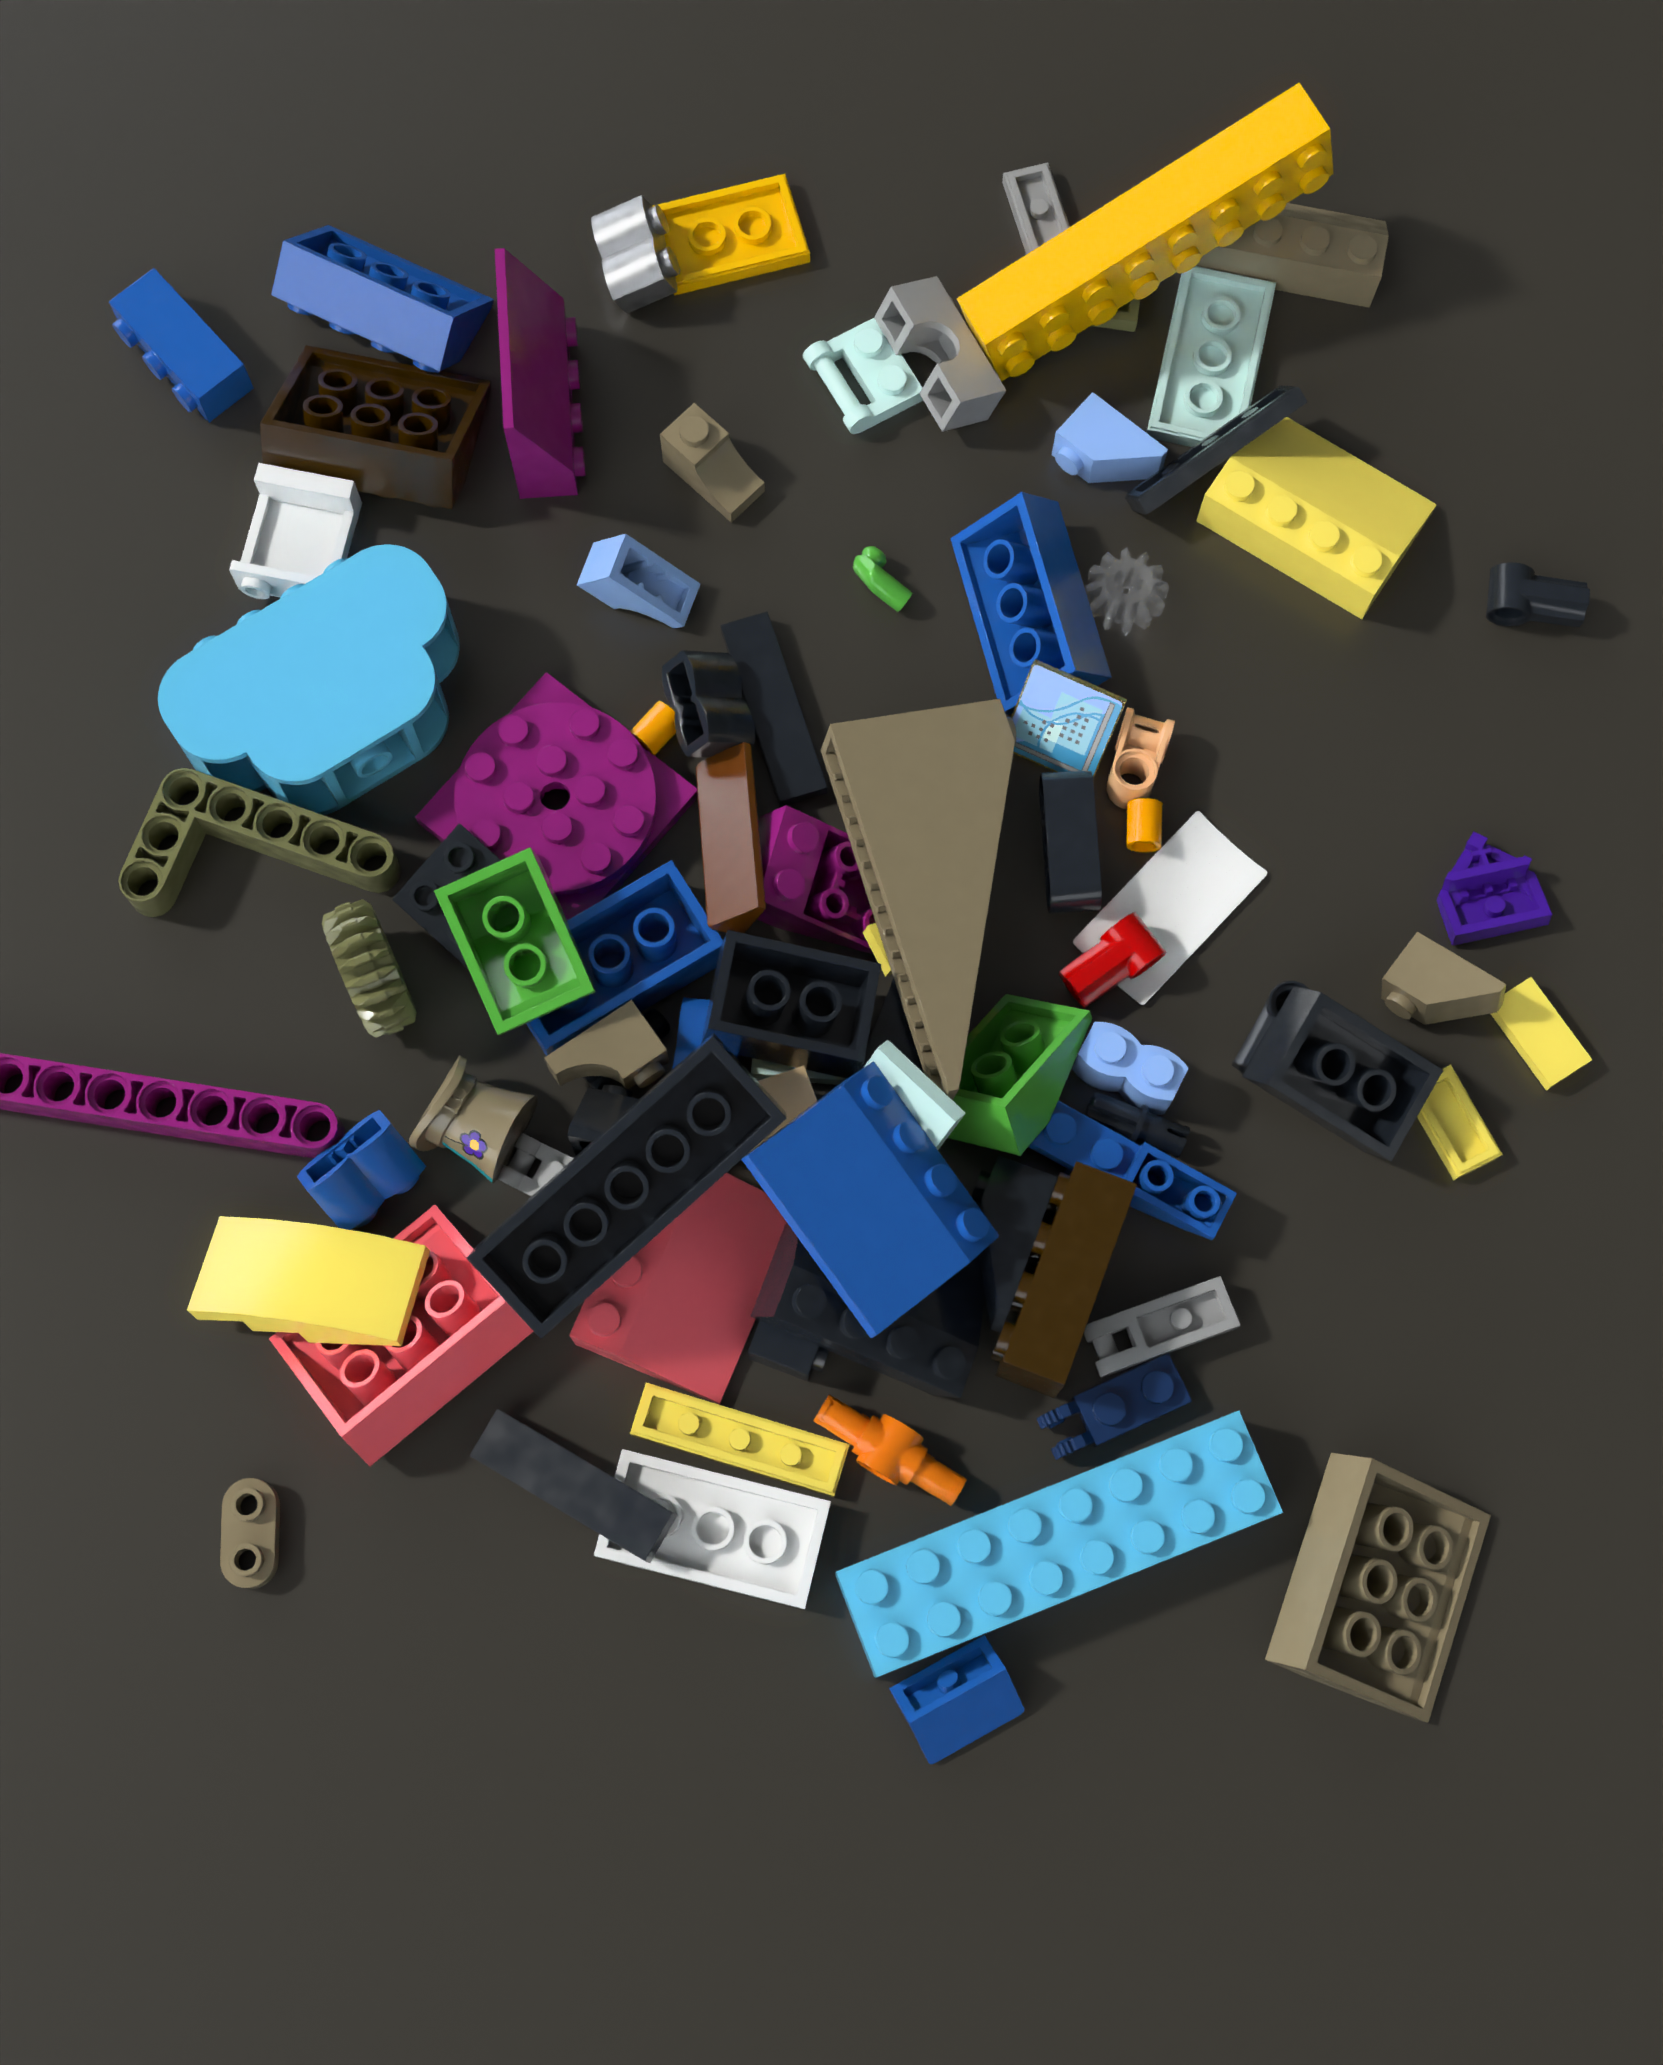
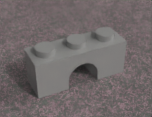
M935 276L891 286L874 319L896 355L917 352L928 356L936 363L935 368L919 394L941 431L944 432L988 420L1006 392V389L939 278Z

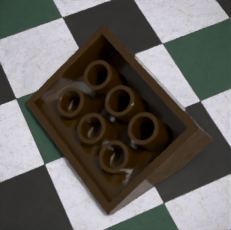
M306 345L260 422L263 464L352 480L356 485L357 491L376 494L382 498H396L422 503L433 508L453 509L466 482L491 391V381L444 371L428 372L412 365Z

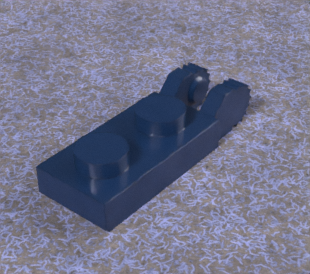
M1169 1353L1074 1396L1071 1399L1072 1402L1051 1410L1036 1419L1041 1430L1045 1428L1051 1429L1064 1423L1066 1419L1079 1414L1087 1432L1058 1442L1051 1449L1055 1459L1058 1460L1092 1444L1095 1448L1186 1406L1192 1400Z

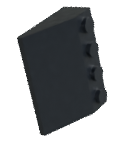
M786 1222L750 1317L930 1395L961 1398L979 1347L985 1298L979 1255L886 1329L870 1338Z

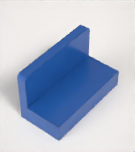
M985 1635L889 1688L929 1764H935L1024 1712V1707L1005 1666Z

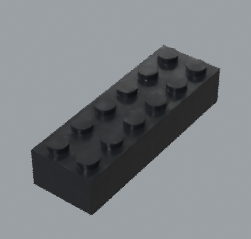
M712 1033L473 1248L467 1259L538 1337L542 1339L786 1120V1112L719 1037Z

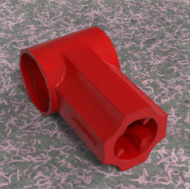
M1136 912L1127 915L1113 925L1100 937L1101 941L1059 971L1058 975L1062 979L1065 988L1084 1009L1129 977L1132 980L1144 973L1167 953Z

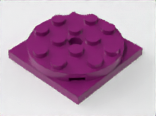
M545 672L507 715L490 725L475 740L466 753L460 768L415 817L419 825L441 842L460 823L500 860L531 847L539 856L565 918L569 920L614 894L698 798V793L695 786L641 746L633 734L620 722L592 708ZM553 789H566L570 795V800L562 809L550 810L542 804L544 793Z

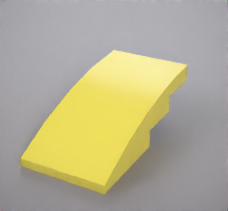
M220 1216L187 1311L197 1320L242 1321L252 1331L299 1333L310 1343L402 1346L430 1250L425 1245L324 1225L273 1219Z

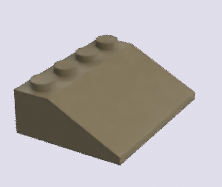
M1331 1453L1265 1660L1311 1680L1428 1723L1491 1515L1373 1458Z

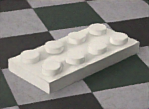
M622 1449L614 1478L678 1516L651 1563L645 1562L600 1534L594 1552L595 1557L805 1610L831 1501Z

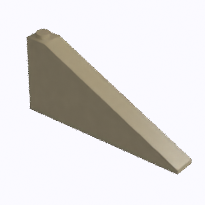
M1000 699L833 723L828 728L821 748L824 763L924 1074L952 1100L960 1086L1012 757L1016 743L1015 724L1011 717H1006Z

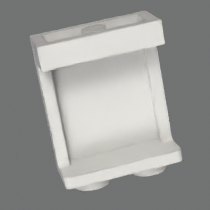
M259 463L254 482L260 495L241 561L233 560L229 571L238 589L244 594L256 599H268L270 596L281 597L288 588L294 585L308 583L323 574L326 567L332 562L341 558H347L362 502L356 485L352 480Z

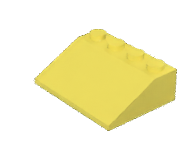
M1286 417L1229 458L1205 493L1196 521L1358 618L1363 619L1437 504Z

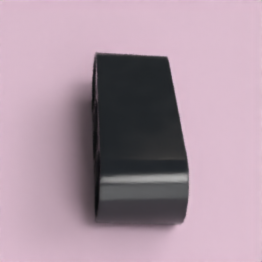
M1092 772L1040 773L1039 802L1048 912L1100 911L1102 888Z

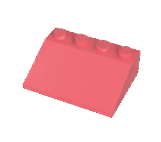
M725 1173L585 1299L569 1336L577 1346L720 1405L756 1321L755 1318L750 1316L786 1224L785 1219L764 1191L729 1173Z
M433 1205L394 1237V1239L425 1245L430 1250L402 1346L310 1343L299 1333L276 1332L269 1338L339 1435L370 1467L534 1332L469 1262L467 1256L473 1248L436 1205Z

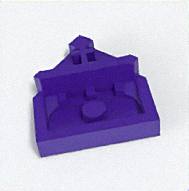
M1473 831L1456 864L1445 877L1443 887L1437 898L1440 914L1452 946L1549 925L1553 914L1536 874L1529 870L1531 858L1525 855L1516 858L1486 844L1488 838Z

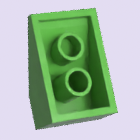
M531 847L434 890L497 1035L500 1036L596 992L541 860Z
M1005 994L967 1036L960 1086L953 1099L966 1114L948 1138L1021 1156L1051 1119L1092 1021L1090 1011Z

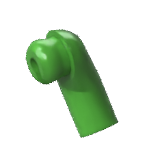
M874 546L865 547L862 554L857 555L853 562L855 574L874 595L896 612H899L910 599L913 592L882 569L887 560L885 554L880 549Z

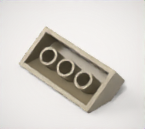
M1287 203L1281 213L1270 220H1259L1251 225L1231 245L1226 247L1218 246L1203 255L1196 266L1276 282L1275 290L1370 308L1382 277L1389 234L1386 221Z

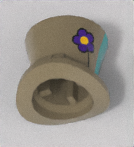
M459 1055L409 1138V1145L419 1151H430L438 1146L448 1148L474 1166L494 1184L503 1166L507 1165L515 1151L514 1145L520 1134L525 1133L536 1110L538 1097L505 1090L477 1081V1077L465 1072L467 1059Z

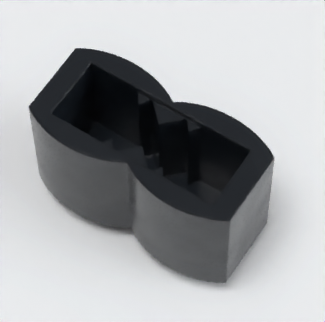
M682 650L662 666L664 692L670 706L675 711L676 735L687 757H711L743 742L750 745L755 743V723L746 702L742 699V678L733 657L729 653Z

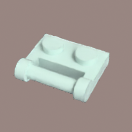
M874 318L827 342L824 340L815 342L803 353V359L810 370H817L844 413L843 422L851 434L863 432L923 401L919 394L923 387L903 356L895 354ZM843 358L871 402L870 404L859 403L835 365V361Z

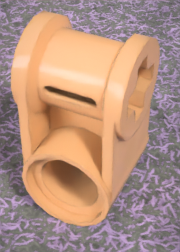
M1127 707L1114 750H1116V754L1107 781V794L1116 806L1127 809V803L1130 800L1149 798L1160 763H1163L1175 720L1167 719L1165 722H1160L1136 715L1133 708ZM1127 773L1134 774L1143 783L1138 785L1129 784L1122 779L1121 775Z

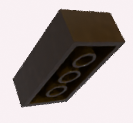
M1077 1161L1070 1176L1060 1172L1045 1213L1054 1216L1051 1224L1043 1221L1041 1223L1027 1260L1036 1264L1033 1274L1026 1271L1023 1272L1010 1308L1011 1311L1018 1313L1015 1323L1005 1321L990 1358L1000 1362L995 1376L1055 1398L1064 1387L1134 1195L1136 1183Z

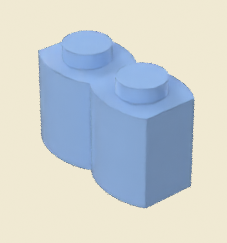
M1094 1022L1072 1069L1088 1085L1103 1091L1119 1092L1130 1105L1139 1109L1142 1105L1148 1106V1112L1163 1115L1173 1101L1188 1067L1177 1055L1169 1050L1153 1045H1141L1130 1032L1120 1026L1107 1022Z

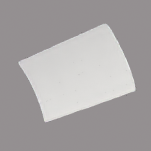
M1197 811L1075 937L1073 943L1082 953H1085L1101 941L1100 937L1113 925L1127 915L1136 912L1167 952L1156 964L1132 980L1128 977L1118 984L1129 996L1139 1004L1144 1005L1265 878L1267 871L1245 855L1218 831L1200 811Z

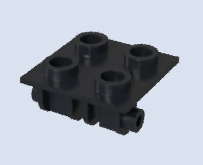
M459 823L392 900L467 967L434 890L501 860Z

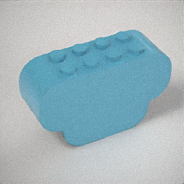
M391 544L376 545L366 548L348 559L341 558L332 562L326 567L323 574L308 583L297 584L288 588L279 600L264 609L250 611L243 615L232 628L218 636H209L199 641L194 646L193 651L178 659L165 673L158 691L159 711L167 727L196 771L256 792L267 788L273 798L321 815H327L341 809L423 759L441 743L448 728L449 711L440 683L451 673L457 662L460 651L459 636L444 589L426 561L414 551L402 546Z

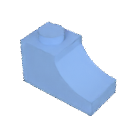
M622 534L593 542L577 586L614 610L621 608L652 617L675 629L685 626L700 583L629 535Z

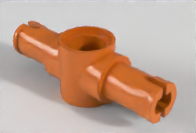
M829 1394L813 1420L818 1425L852 1445L851 1452L858 1455L856 1462L890 1484L897 1486L899 1481L905 1485L912 1482L951 1506L967 1481V1478L928 1454V1448L922 1445L924 1438L920 1434L886 1414H883L881 1418L872 1415L870 1418Z

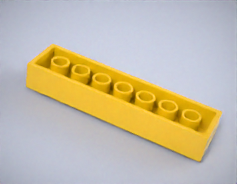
M1299 82L958 297L957 301L971 333L976 337L980 348L994 371L999 375L1001 382L1010 376L1018 377L1026 373L1034 365L1035 360L1051 350L1060 351L1074 341L1077 334L1091 325L1098 326L1106 323L1114 317L1120 307L1131 300H1139L1149 296L1158 288L1160 282L1176 272L1185 273L1191 270L1200 262L1203 255L1216 247L1231 245L1241 237L1245 229L1259 220L1267 221L1274 218L1283 211L1288 202L1303 193L1311 194L1319 190L1326 184L1329 177L1334 174L1330 127Z

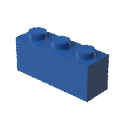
M155 268L151 269L109 301L117 318V321L112 324L117 334L128 347L132 348L137 344L145 353L142 356L143 361L159 380L167 377L175 385L172 388V392L188 412L197 409L208 422H211L254 389L241 360Z

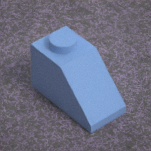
M1092 392L1056 431L1051 455L1055 457L1058 465L1068 474L1078 475L1087 483L1148 479L1163 468L1168 449Z

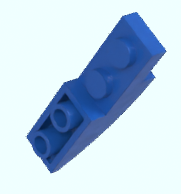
M1059 1100L1049 1123L1028 1146L1032 1150L1065 1167L1064 1173L1069 1176L1077 1161L1136 1183L1137 1186L1130 1207L1210 1240L1214 1239L1237 1194L1146 1142L1140 1146Z

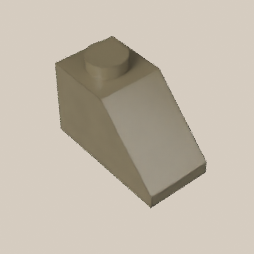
M1417 932L1382 978L1381 999L1385 1001L1386 1006L1397 1016L1404 1019L1412 1017L1427 1025L1497 1013L1503 1005L1506 984Z

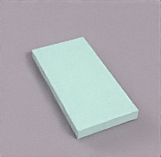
M1199 266L1181 273L1147 434L1155 440L1193 447L1251 406L1276 282Z

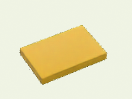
M785 174L657 204L662 209L669 226V232L664 234L666 247L672 249L680 267V274L675 276L677 292L674 293V296L810 263V251Z

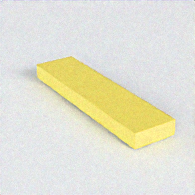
M650 1383L645 1384L630 1431L631 1436L833 1498L835 1497L850 1446L847 1443Z

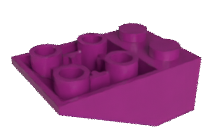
M787 805L760 816L758 824L766 909L757 920L779 929L873 954L863 935V931L868 925L876 922L848 834Z

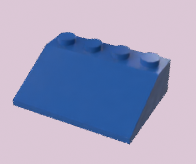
M874 1061L834 1087L741 1159L870 1338L878 1335L968 1265L999 1237L997 1231Z

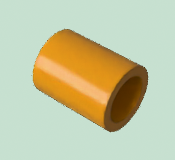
M658 701L630 732L639 741L641 746L655 756L676 734L675 711L664 702Z
M1138 798L1127 803V849L1135 852H1154L1162 848L1163 804L1161 801L1152 798Z

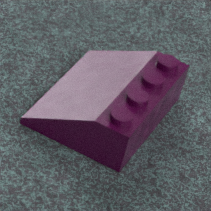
M505 248L495 249L503 427L520 499L578 495L577 476H585L586 471L583 446L575 447L574 433L583 432L581 403H572V390L580 389L578 359L570 360L569 347L578 346L576 317H567L562 296Z

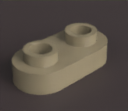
M246 1478L230 1486L222 1501L220 1566L224 1577L231 1584L245 1589L259 1588L267 1584L274 1577L278 1569L280 1499L275 1489L268 1483L255 1478ZM250 1495L255 1496L257 1499L256 1510L250 1515H244L240 1508L242 1500ZM247 1550H252L256 1556L255 1565L251 1569L244 1571L239 1565L240 1555Z

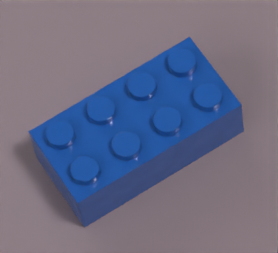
M672 860L567 920L596 992L526 1024L547 1056L630 1000L642 1012L716 968L723 940L717 930L709 928L707 914Z

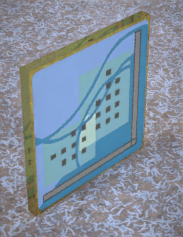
M1035 659L1011 717L1016 728V743L1013 753L1054 772L1091 771L1094 779L1127 699Z

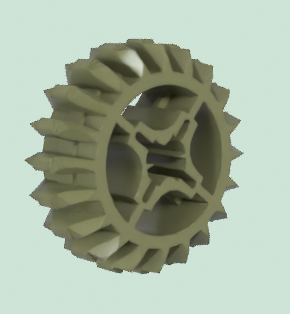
M361 899L353 903L346 902L336 906L335 910L324 914L322 926L326 940L345 987L367 1032L377 1038L402 1031L405 1026L414 1023L417 1015L414 1003L372 905Z

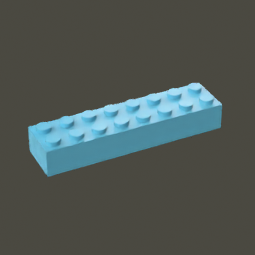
M1236 1411L836 1571L835 1576L873 1675L877 1678L1283 1513L1240 1411Z

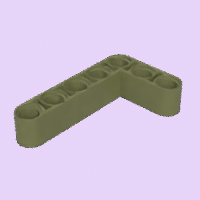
M180 768L167 774L161 782L122 867L118 882L120 890L137 912L148 917H157L165 914L175 904L206 834L376 893L388 891L397 884L401 875V866L389 841L379 834L193 769ZM187 792H199L197 798L192 803L178 805L181 797ZM233 808H245L244 814L238 820L224 821L227 813ZM284 823L292 824V829L284 837H271V832L278 825ZM172 835L178 836V841L173 847L167 850H158L159 844L163 839ZM331 839L339 841L338 847L332 853L326 855L317 853L319 846L323 842ZM374 856H384L386 858V862L378 870L366 871L363 869L367 860ZM150 880H158L157 887L152 893L145 896L138 895L142 884Z

